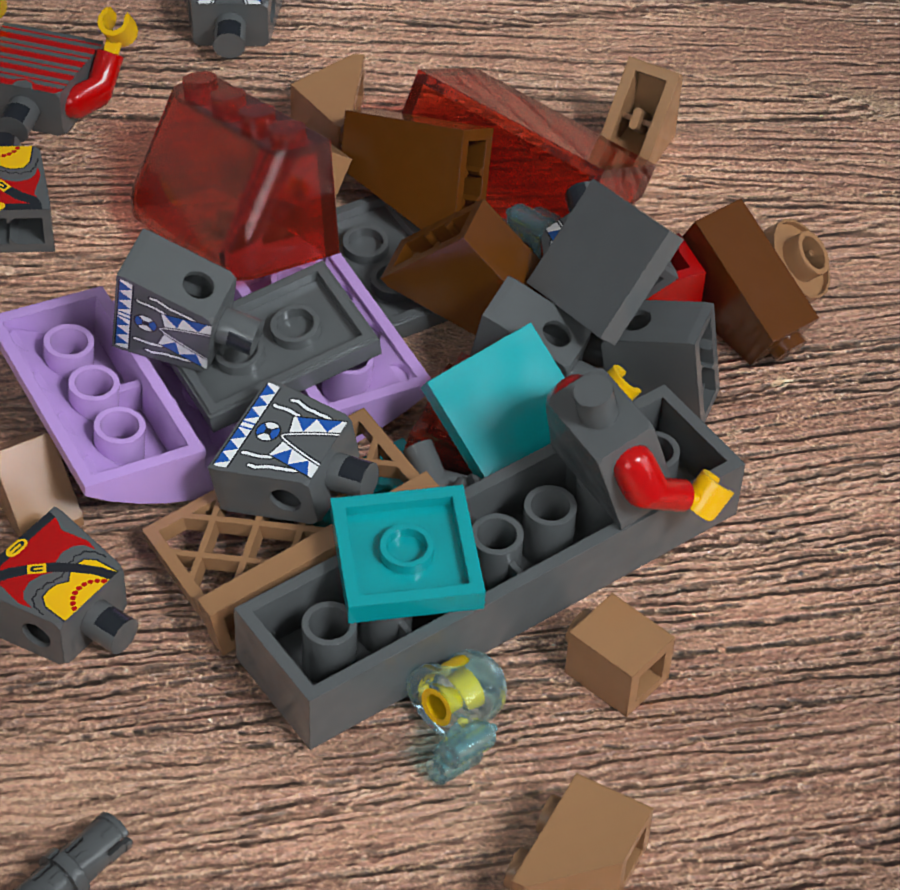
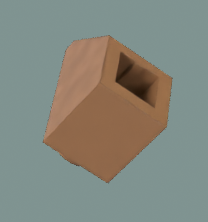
M576 773L562 797L552 794L545 803L536 826V833L539 836L530 850L524 847H520L517 850L506 871L503 886L510 890H623L647 849L654 808Z

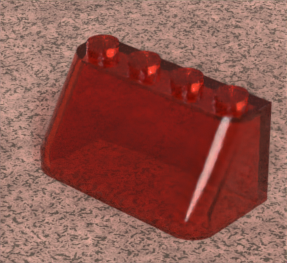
M477 68L418 69L402 111L405 114L494 128L486 201L540 260L543 257L541 237L545 229L569 213L565 193L571 186L595 179L634 205L643 196L656 167L652 162Z
M194 72L185 75L182 78V83L176 85L170 93L131 188L130 198L133 217L163 238L231 271L237 278L236 281L261 278L340 253L331 140L306 127L303 122L296 121L281 113L274 106L265 104L247 94L244 89L237 88L220 79L215 73Z

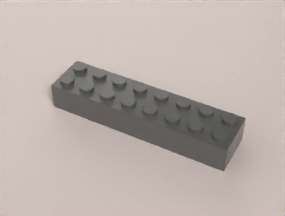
M664 384L633 400V403L654 427L671 478L686 479L692 484L700 472L706 469L720 479L719 485L734 493L713 521L701 518L690 509L685 512L651 510L621 530L556 453L550 443L464 488L486 591L484 609L348 624L338 558L335 555L234 608L236 658L311 750L420 690L425 675L454 656L466 655L469 658V662L735 515L738 508L745 463Z

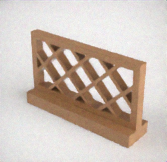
M365 408L348 416L352 421L355 436L363 434L371 443L367 457L361 459L377 463L379 477L401 479L404 483L389 492L440 487L427 471L419 474ZM212 490L142 528L145 541L203 620L210 639L222 656L236 649L235 607L337 555L332 524L327 527L313 526V524L300 522L299 525L269 521L270 518L256 516L255 520L225 517L227 511L220 509L215 490ZM339 493L336 498L348 497V495ZM186 530L204 532L198 551L173 549L166 541ZM219 533L248 536L242 556L212 553ZM263 538L293 541L291 547L269 559L256 558ZM185 567L191 568L190 573L187 571ZM206 570L236 573L234 579L207 594H204L200 589Z

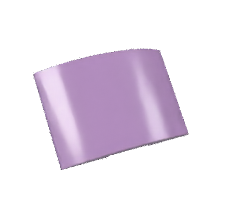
M322 227L215 255L214 263L231 271L237 278L234 301L323 260L380 339L382 354L300 393L330 406L347 416L365 408L381 428L425 397L421 387L431 380V377ZM103 286L0 313V351L85 496L110 502L155 504L192 501L214 490L208 466L238 422L213 433L169 363L112 346L115 300L112 301ZM363 434L356 437L357 443L366 437Z

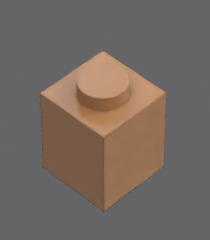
M610 594L593 611L590 609L581 611L568 627L565 635V640L568 642L565 673L625 717L630 715L669 678L675 637L615 594Z

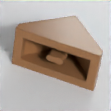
M352 54L291 83V127L323 138L341 151L339 135L344 124L345 110H360L363 106L365 55Z
M629 56L590 163L644 182L675 137L683 75Z
M30 432L0 444V507L18 538L54 506L63 511L79 527L84 525L83 515L62 458L48 432Z

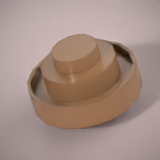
M783 219L763 231L810 303L827 293L830 284L829 258L825 246L814 233L795 219Z

